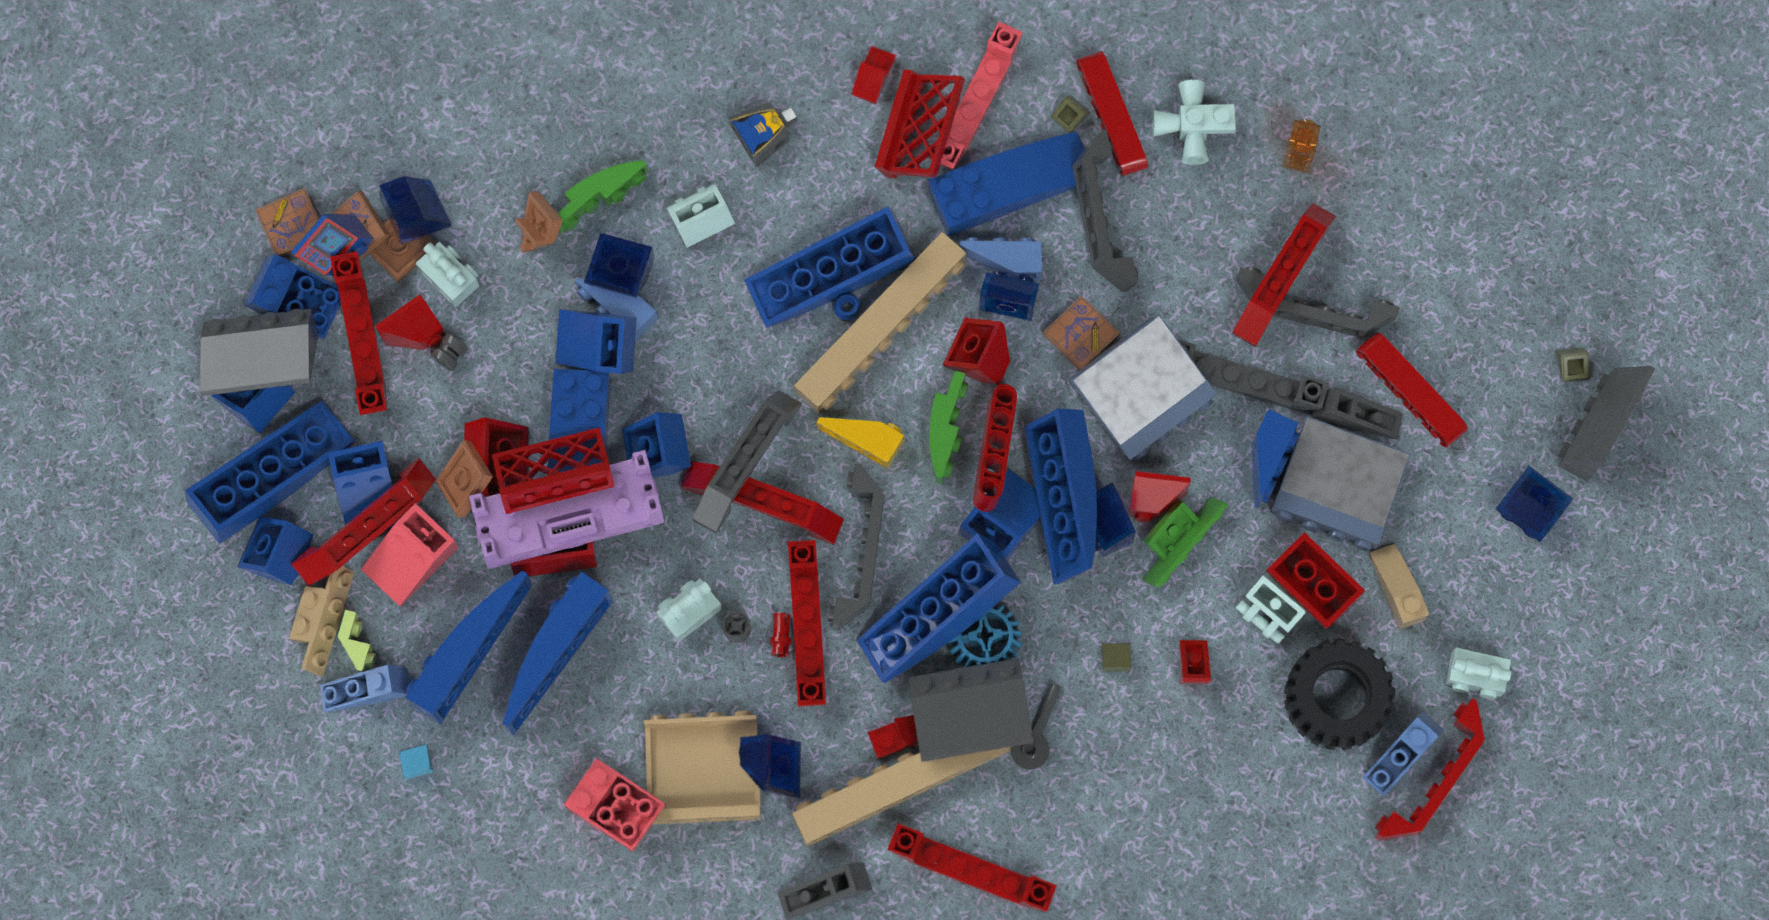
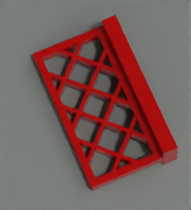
M903 70L874 166L879 172L891 179H897V175L937 177L965 78L957 75L916 74L913 70ZM925 83H932L934 87L922 96ZM949 84H954L953 91L944 96L941 90ZM938 93L941 100L929 108L926 102ZM923 105L926 112L915 120L917 109ZM943 107H946L945 116L937 121L934 114ZM931 118L934 125L925 132H922L919 126ZM916 130L919 136L907 144L910 133ZM938 131L940 133L938 140L930 146L927 139ZM921 143H924L927 149L915 157L912 151ZM909 154L912 161L904 167H900L902 159ZM931 155L932 162L930 168H921L920 163Z
M600 428L492 454L500 496L506 514L615 487ZM597 438V442L591 449L582 446L585 441ZM566 446L570 448L564 456L555 452L560 447ZM577 451L586 454L580 462L571 459ZM536 453L543 455L537 463L528 458ZM549 458L559 461L553 469L544 466ZM592 458L603 461L601 463L587 466V464L591 461ZM515 461L510 469L500 466V462ZM522 465L532 468L526 476L517 473ZM565 465H569L575 468L573 470L560 472ZM539 471L547 474L545 477L533 479ZM511 478L520 481V483L505 486Z

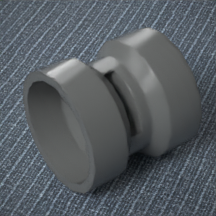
M446 333L441 340V346L434 349L430 356L443 367L453 371L457 366L458 358L465 355L468 347L456 337Z
M732 611L724 617L722 627L729 641L741 643L750 636L751 625L746 614L741 611Z

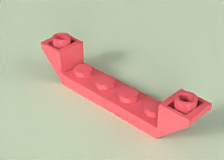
M997 23L987 43V52L956 110L940 165L954 170L963 159L1013 61L1023 32L1004 23Z

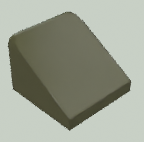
M1071 95L1065 97L1051 118L1067 132L1072 133L1091 114V111Z
M1585 348L1557 351L1562 381L1590 378L1589 356Z
M1130 643L1102 644V672L1131 671Z

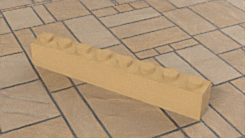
M941 232L794 385L795 393L818 414L823 409L829 410L837 401L835 396L842 389L847 391L856 380L854 376L860 370L865 372L873 364L875 354L879 350L882 353L886 351L893 342L891 338L897 332L903 333L911 324L909 319L916 312L921 314L930 303L928 299L934 293L939 295L947 287L948 282L946 281L952 274L957 276L966 266V252Z
M1011 747L925 762L921 761L920 753L913 755V752L899 757L897 759L899 763L888 767L887 764H884L872 770L873 775L865 779L859 776L846 783L848 787L837 791L836 788L826 791L821 795L822 799L811 803V800L799 804L795 807L796 811L792 815L806 846L809 847L1009 752Z

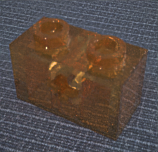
M1308 119L1294 120L1287 142L1283 168L1305 173L1309 172L1316 151L1320 125H1316Z

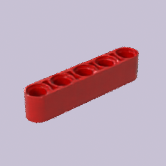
M1099 51L1077 59V68L1079 72L1082 71L1083 76L1081 78L1088 95L1092 96L1093 100L1090 101L1098 119L1101 118L1102 124L1100 126L1102 130H1107L1108 139L1111 140V153L1116 165L1121 168V171H1119L1120 175L1124 177L1147 169L1148 162L1105 54L1103 51Z
M1376 332L1356 349L1358 357L1360 359L1364 358L1367 361L1365 364L1379 379L1382 377L1385 381L1384 385L1398 399L1401 398L1404 401L1402 404L1416 419L1419 417L1423 421L1421 424L1435 439L1438 437L1441 440L1440 444L1443 447H1449L1468 430L1464 420L1381 333Z
M1000 384L995 387L987 405L973 492V504L978 510L983 512L992 511L996 507L1004 488L1017 403V392L1015 388L1008 384Z

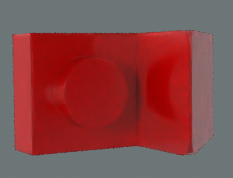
M871 46L865 62L860 63L851 95L876 104L896 60V55Z
M1180 640L1179 655L1181 668L1179 683L1209 684L1211 682L1208 641Z
M914 715L895 718L894 723L868 732L877 759L919 744Z

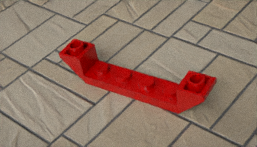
M1314 203L1311 204L1302 215L1251 297L1232 332L1233 335L1254 347L1257 346L1278 307L1317 244L1324 238L1336 216Z
M356 251L331 256L334 280L339 289L357 388H355L359 415L363 416L387 411V395L367 284L359 254Z
M417 458L397 475L400 478L399 481L318 548L311 546L291 563L292 567L308 586L341 568L401 518L415 503L417 504L424 498L436 478L420 458Z
M690 461L691 467L687 468L680 488L703 496L708 484L720 466ZM750 477L733 500V503L808 530V536L832 545L835 544L844 522L842 517L817 502Z
M816 540L788 542L798 707L826 705Z
M1472 698L1468 704L1462 702L1453 714L1457 718L1453 725L1471 737V739L1464 738L1456 750L1460 753L1459 757L1455 762L1449 760L1441 771V774L1445 776L1439 785L1434 782L1425 794V797L1429 799L1423 808L1418 805L1409 817L1413 823L1411 824L1394 811L1389 817L1383 815L1374 827L1378 830L1374 837L1375 839L1381 841L1418 835L1425 828L1485 741L1478 702Z
M897 823L887 851L914 865L1017 905L1043 912L1048 911L1057 887L1056 884L1030 875L1029 878L926 838L924 833Z

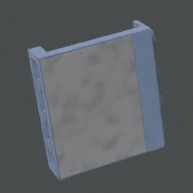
M1160 314L1153 315L1067 380L1073 389H1077L1123 452V457L1126 460L1133 458L1135 461L1148 452L1146 448L1153 442L1159 444L1170 436L1168 431L1177 425L1180 428L1192 419L1190 415L1197 409L1201 412L1213 404L1212 398L1217 395Z
M1306 416L1271 512L1275 513V517L1281 521L1291 522L1294 520L1302 523V527L1308 531L1317 532L1321 530L1327 532L1328 537L1335 541L1343 542L1346 539L1354 542V546L1360 550H1376L1411 454Z

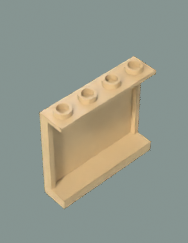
M750 711L734 712V716H723L721 712L707 713L706 717L695 718V714H680L678 719H667L666 715L650 716V720H644L647 792L666 804L653 824L761 820L758 723L756 715H751Z

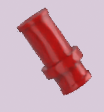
M785 613L773 614V637L770 638V645L772 646L771 656L773 657L776 654L778 658L789 656V647L792 646V639L789 638L790 614H786V616Z

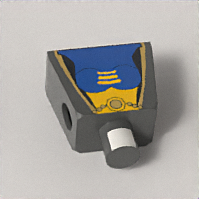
M770 103L729 117L731 128L756 167L790 141L786 127L798 121L790 107L777 114Z

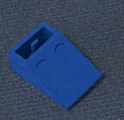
M273 254L265 258L244 306L261 315L268 312L280 313L293 309H311L318 337L325 339L340 307L341 299L338 286Z
M559 309L556 363L598 372L616 374L633 372L637 317Z
M1268 409L1251 446L1254 507L1259 508L1261 501L1268 502L1276 484V481L1272 479L1273 477L1279 479L1288 460V457L1284 456V454H1291L1300 433L1295 431L1299 424L1298 422Z
M378 441L328 453L333 481L346 525L394 485L388 451L383 441ZM393 523V524H392L389 528H387L385 531L391 530V528L394 526L395 523Z
M1008 469L1005 475L1003 492L996 507L989 512H983L974 507L960 525L959 534L968 541L977 533L995 541L1008 561L1041 518L1036 488Z

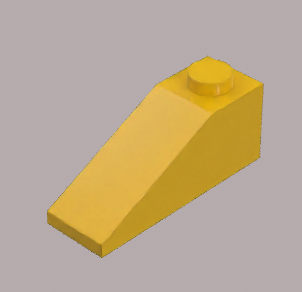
M819 417L817 420V429L887 469L904 443L902 430L892 423L886 425L880 421Z

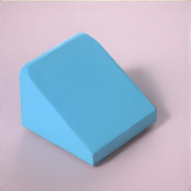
M427 745L399 752L405 779L433 772Z

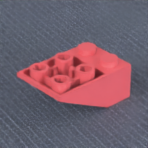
M415 503L394 524L361 570L401 607L459 547L455 540Z
M597 758L564 804L569 812L631 851L635 850L666 805Z

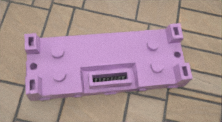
M645 450L633 453L630 460L609 465L615 486L613 488L509 514L505 513L500 494L485 497L482 493L469 496L477 525L475 529L478 541L481 543L487 568L499 567L664 523L658 499L657 485L655 479L653 480Z

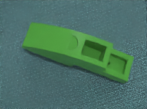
M640 160L609 167L587 177L564 193L568 205L557 213L562 219L559 233L574 229L582 215L586 212L590 214L597 209L600 200L608 207L613 202L615 204L621 202L627 195L626 191L633 185L637 187L647 178L646 174L648 173L647 164Z
M959 371L954 372L947 395L936 392L932 405L929 449L932 469L936 482L939 484L943 483L944 477L950 478L954 462H951L950 459L953 452L958 453L963 438L958 436L959 427L950 425L951 423L956 424L960 409L956 408L959 398H965L969 385L965 383V373Z

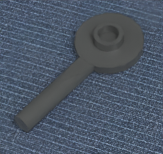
M1050 684L1032 729L1034 743L1011 747L1012 759L1023 769H1037L1044 765L1049 757V744L1042 734L1061 690V687L1055 684Z

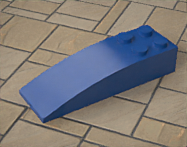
M1077 132L1007 150L929 179L928 191L948 237L1076 188L1072 166L1084 150Z
M887 206L744 279L765 327L768 328L832 302L843 294L853 293L913 263L916 257L895 213Z
M554 369L549 440L600 428L605 450H607L611 377L609 373L590 370ZM597 438L585 441L582 446L591 449L597 442ZM566 446L560 447L555 452L564 456L570 448ZM577 451L571 459L580 462L586 454ZM549 458L547 467L553 469L559 461ZM592 458L591 461L587 464V466L601 463L603 461ZM565 465L560 472L573 470L575 468L569 465Z
M321 400L186 489L187 504L216 541L221 544L277 506L330 464L328 453L347 449L355 443V440Z
M1057 408L1024 426L1054 585L1092 569L1097 525L1096 482L1084 412L1080 409Z
M977 533L858 638L857 642L880 680L886 683L960 635L1018 586L1021 581L995 541Z
M521 571L478 604L453 629L434 655L430 654L425 659L421 667L423 669L418 679H412L406 688V693L408 694L405 698L413 708L437 723L442 724L532 588L533 584L527 573Z
M583 572L578 577L573 576L565 587L567 592L561 600L557 598L548 610L550 614L533 640L521 665L503 721V725L513 736L613 603L609 590Z

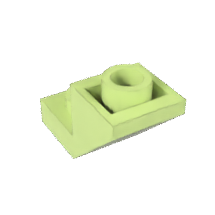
M345 610L338 638L359 673L373 669L376 661V653H373V647L370 644L354 640V637L359 638L362 630V622L359 621L360 617L356 612Z

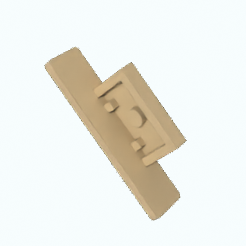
M344 566L329 575L325 589L304 587L289 639L294 642L308 644L302 669L316 676L324 675L352 584L354 571Z

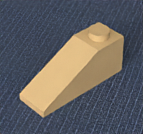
M1396 544L1369 552L1398 629L1400 630L1425 621L1429 616L1428 609L1420 589Z

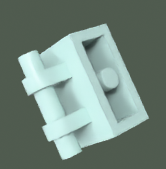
M715 184L707 188L703 186L697 189V193L685 199L681 197L675 200V204L667 207L687 248L735 224Z
M440 242L435 246L432 243H428L423 249L426 254L415 263L418 271L455 308L479 287L476 279L478 274L470 265L466 264L463 266L458 261L460 256L451 246L445 248Z
M1267 572L1245 596L1254 604L1250 607L1242 600L1236 607L1244 615L1243 619L1248 623L1251 621L1263 631V636L1267 639L1270 637L1277 644L1285 637L1277 630L1279 625L1289 632L1307 611ZM1261 609L1273 621L1269 623L1257 612Z
M701 578L696 582L693 580L689 581L680 589L682 593L674 599L672 597L665 599L658 606L659 610L656 614L659 620L678 643L722 609L721 603L713 595L711 588Z
M1455 648L1451 653L1445 685L1452 686V690L1455 692L1468 693L1471 690L1480 692L1479 696L1482 698L1496 699L1497 696L1501 697L1505 693L1507 681H1510L1511 670L1509 668L1511 660Z

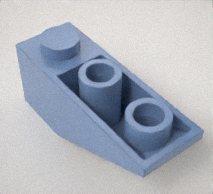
M967 238L965 241H960V248L966 252L967 257L1012 280H1041V241H1035L1033 238H1022L1019 241H1008L1006 238H995L992 241H981L980 238Z
M581 278L575 280L579 289L577 294L586 303L592 301L598 307L596 309L597 313L637 317L635 342L658 320L657 312L636 293Z
M384 665L320 685L324 712L405 697L408 694L406 693V688L410 683L408 668Z
M1423 711L1364 775L1363 779L1384 797L1444 729Z

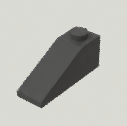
M1336 387L1327 389L1322 410H1314L1312 418L1336 427L1398 439L1403 413Z
M851 863L778 892V896L786 920L851 899L873 889L864 863Z

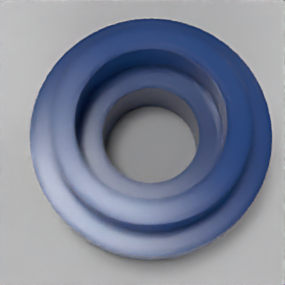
M843 294L835 300L834 312L841 320L851 321L860 314L861 304L856 296ZM845 304H850L853 308L851 311L845 312L842 307Z

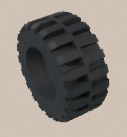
M1336 639L1334 642L1326 640L1320 642L1318 646H1312L1306 650L1293 666L1287 677L1288 680L1284 689V694H1286L1284 701L1285 709L1289 710L1290 716L1288 718L1291 724L1298 726V733L1303 738L1305 735L1311 738L1310 743L1319 746V744L1326 745V749L1335 750L1336 748L1349 750L1353 746L1365 744L1388 721V717L1394 707L1395 687H1392L1391 684L1393 676L1391 671H1386V662L1383 658L1377 659L1373 655L1375 651L1369 646L1367 649L1360 647V642L1354 640L1351 643H1345V639ZM1329 670H1341L1352 674L1359 680L1366 697L1362 710L1356 716L1350 719H1336L1328 716L1318 707L1313 696V689L1316 680L1323 673Z

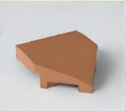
M539 191L529 192L524 214L525 218L515 219L516 224L523 232V237L521 238L523 243L520 244L521 253L553 244L562 224L561 217Z

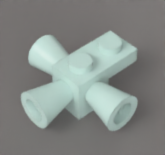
M1186 80L1178 84L1183 105H1180L1179 114L1153 110L1152 133L1154 137L1179 131V141H1185L1182 163L1199 165L1209 161L1204 144L1207 134L1235 133L1234 104L1202 105L1205 83L1200 80Z

